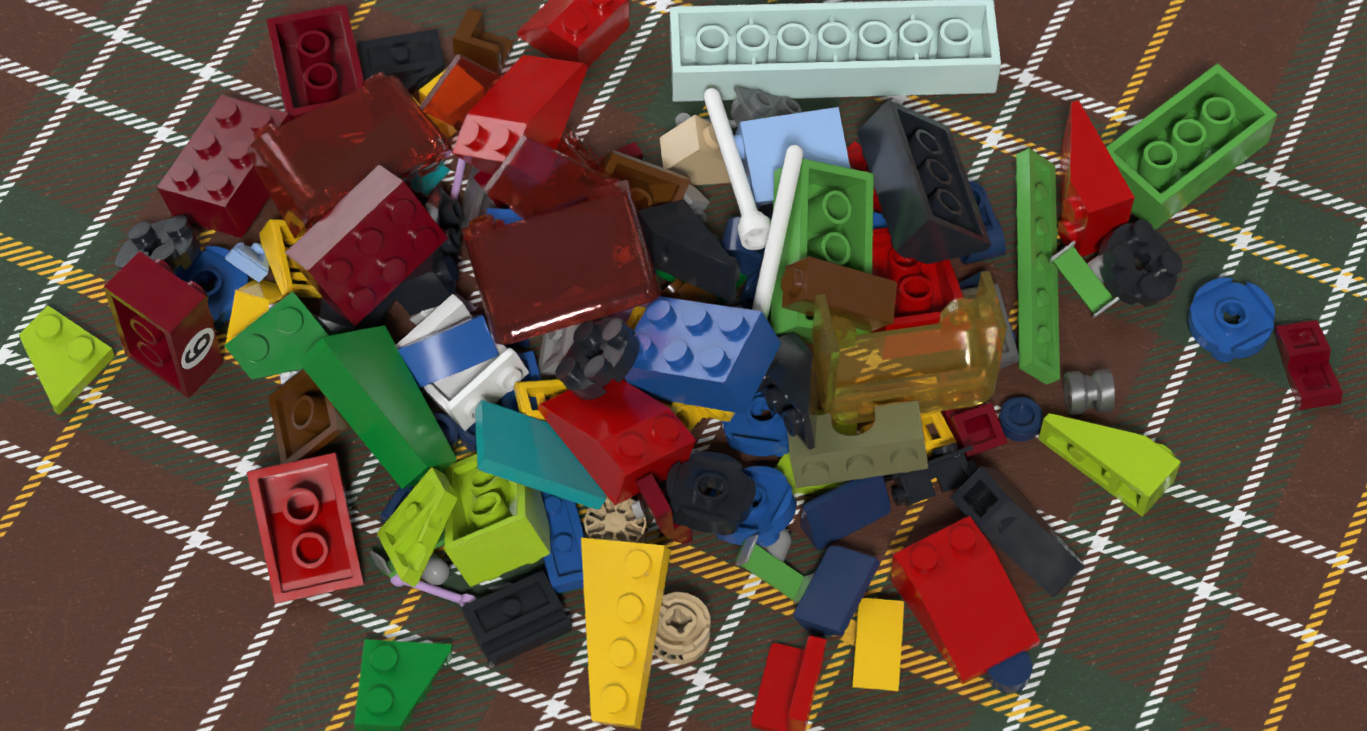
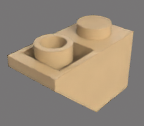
M693 115L660 137L664 169L689 177L691 179L690 185L692 186L731 183L712 123Z

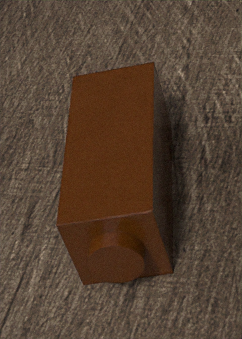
M809 256L785 267L781 280V289L783 291L782 308L870 332L893 324L897 282Z

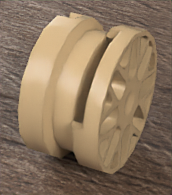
M606 496V506L603 503L599 510L590 507L587 510L584 519L585 538L645 544L647 539L646 518L636 519L631 507V503L636 502L633 499L629 498L615 506Z
M673 592L663 595L655 645L658 647V650L654 648L653 653L659 659L670 664L684 665L693 662L704 654L709 645L710 614L708 609L698 597L689 593ZM662 650L667 652L664 656L660 654ZM674 655L676 659H670L669 657ZM679 655H683V660L679 659Z

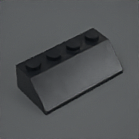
M887 100L857 131V135L862 147V155L867 162L870 173L874 174L873 187L876 190L882 208L881 213L886 221L894 250L904 258H912L927 265L986 251L991 246V242L950 127Z

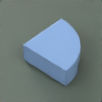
M244 242L237 243L225 257V260L257 282H260L268 274L269 263L261 244L254 243L250 247L244 245Z

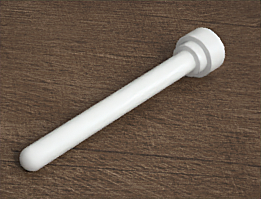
M709 88L704 93V101L742 217L737 227L742 246L748 250H759L766 247L771 221L757 209L720 93L714 88Z
M792 145L786 151L752 310L762 311L766 319H768L803 159V150L798 145Z

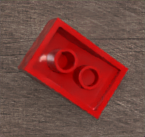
M522 55L468 112L452 154L483 173L544 184L588 66L579 62Z
M1077 100L1071 102L1061 146L1060 217L1058 231L1062 242L1068 246L1075 241L1073 247L1081 257L1099 252L1100 244L1109 233L1124 224H1128L1135 197L1083 106Z
M888 228L874 229L872 275L897 282L893 324L872 331L881 360L963 349L970 313L950 260L927 265L912 258H904L894 250Z
M612 379L602 387L607 393L593 400L579 399L568 390L539 404L537 410L615 506L640 493L635 481L650 474L653 475L657 484L667 480L668 473L675 463L681 460V464L689 460L696 439L669 407L624 380L618 383Z
M337 453L247 472L275 604L364 584L346 487Z
M970 516L893 554L892 584L962 685L986 673L987 669L1022 651L1026 652L1040 644V639L997 554Z

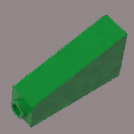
M385 325L322 337L298 360L305 372L401 489L417 485L431 467L444 474V471L457 461L454 452Z

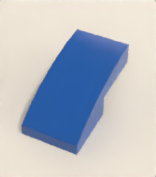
M476 315L441 332L430 333L397 348L418 388L457 374L499 355L483 315Z

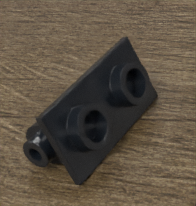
M956 442L931 451L934 460L928 461L929 469L897 473L884 478L885 483L892 480L895 482L897 488L891 490L895 504L897 506L904 504L906 507H910L917 502L936 496L931 483V479L934 478L937 479L942 493L962 486L977 470L975 462L973 460L966 461L964 453L973 450V446L971 445L959 450Z

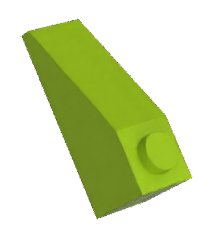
M1051 413L1043 419L1038 439L1142 517L1174 483L1181 461L1175 458V455L1168 447L1163 444H1156L1147 436Z

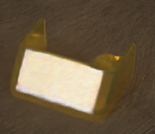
M990 271L981 272L977 297L974 299L959 298L951 301L941 312L939 324L857 335L855 324L851 320L830 315L825 294L816 295L812 339L820 403L823 414H831L832 425L874 421V407L918 400L920 414L976 406L989 400L995 392L1007 332V325Z

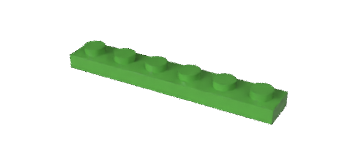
M1028 148L1016 154L1017 173L1015 176L1017 183L1016 217L1018 243L1016 249L1018 253L1017 288L1019 314L1017 322L1019 326V369L1047 385L1060 380L1058 268L1053 262H1048L1050 258L1057 254L1056 173L1054 164Z

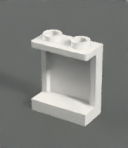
M452 294L397 343L396 347H402L430 333L441 332L472 318L463 302ZM492 334L491 337L498 351V356L442 380L420 387L464 431L475 423V409L481 400L495 404L507 392L514 390L515 382H521L529 373L517 353L511 348L507 349Z

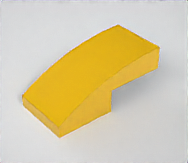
M862 598L857 611L852 688L898 692L904 601Z

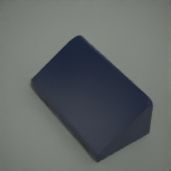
M883 476L850 480L803 504L800 526L814 548L820 550L890 513L891 505Z
M829 546L794 611V619L812 636L843 635L873 579L880 561L875 557L840 546Z

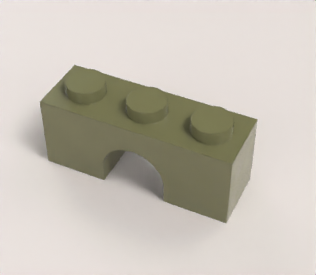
M919 401L874 407L875 422L868 431L854 436L843 435L835 431L830 413L817 415L815 448L810 450L797 436L792 437L788 433L790 460L796 488L929 469Z

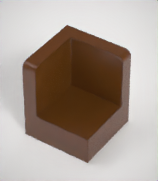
M471 8L467 9L452 38L456 63L500 76L513 50L512 40L485 32L483 12Z

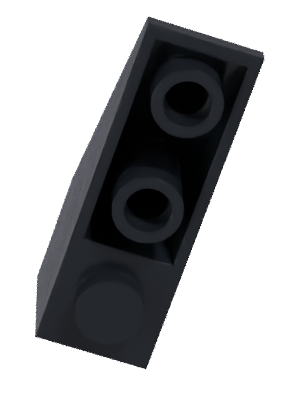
M441 186L435 188L424 208L448 239L391 292L410 316L441 305L449 296L455 295L456 280L459 278L457 267L459 251L461 250L460 235L464 214L458 201L455 199L451 200Z
M684 199L637 210V246L654 268L729 302L736 300V282L740 280V269L736 259L727 254L722 248L719 238L710 233L705 227L701 216L698 213L695 214Z
M795 332L778 338L781 345L756 393L760 392L773 415H780L788 433L792 437L797 436L810 450L815 448L819 387L813 352Z
M980 466L950 497L967 517L970 516L986 537L1051 596L1055 597L1086 567L999 470Z

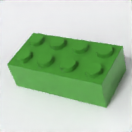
M1217 63L1106 147L1135 197L1131 212L1140 220L1148 221L1156 230L1265 146L1269 141L1277 114Z
M802 159L771 301L770 326L778 338L795 332L803 342L840 349L871 339V331H863L782 308L783 291L781 289V280L787 265L809 256L872 274L873 173ZM783 167L774 171L773 211Z

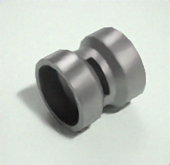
M1110 369L1096 370L1091 376L1083 375L1080 371L1065 373L1063 393L1068 415L1083 414L1086 409L1094 408L1098 413L1112 412L1114 410L1115 388Z

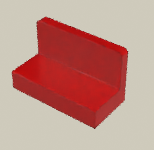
M809 636L805 650L778 643L771 644L751 719V726L753 728L764 731H806L824 661L826 639Z

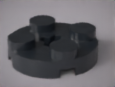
M183 215L153 224L140 222L128 231L129 240L120 249L115 259V265L120 271L141 251L152 260L156 258L163 260L172 270L181 265L185 271L196 260L200 252L201 243L187 218Z
M1138 220L1135 223L1124 224L1103 239L1099 247V256L1103 255L1105 266L1100 270L1102 278L1108 289L1122 302L1130 305L1135 303L1146 304L1144 307L1152 306L1165 299L1174 290L1177 283V274L1182 270V260L1171 249L1165 238L1154 230L1148 221ZM1135 258L1142 263L1143 270L1138 271L1134 265L1137 262Z
M616 317L603 319L596 324L592 321H585L574 332V343L569 348L564 360L557 366L555 376L579 399L593 400L607 393L602 388L612 379L620 383L633 367L639 353V341L633 337V334H636L635 331L622 319Z
M717 452L693 454V459L681 464V460L678 461L670 469L665 487V499L672 510L673 522L700 532L719 533L727 536L734 534L738 531L739 525L749 517L753 509L756 486L752 476L749 480L748 476L742 471L743 465L728 455ZM707 487L716 489L715 494L717 496L709 497L701 492H705Z

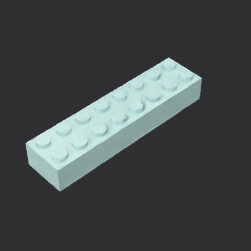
M914 0L670 7V56L673 102L704 101V93L709 88L718 90L722 100L738 99L734 91L736 86L789 98L996 93L1001 60L993 0Z

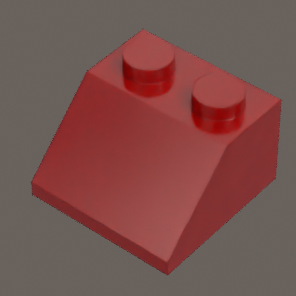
M549 0L517 31V37L551 59L584 63L589 68L629 28V0Z

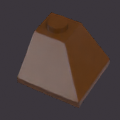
M611 150L593 169L577 204L578 213L615 215L616 239L637 246V210L683 200L691 179Z
M304 369L268 397L281 464L310 458L349 426Z

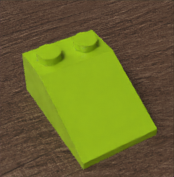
M477 454L456 462L445 470V476L458 497L445 525V552L470 587L484 581L494 580L508 571L525 564L535 563L542 557L551 554L549 522L539 490L478 470Z

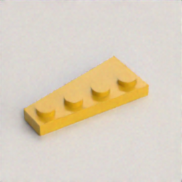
M581 538L591 721L602 725L640 729L671 550L665 545Z

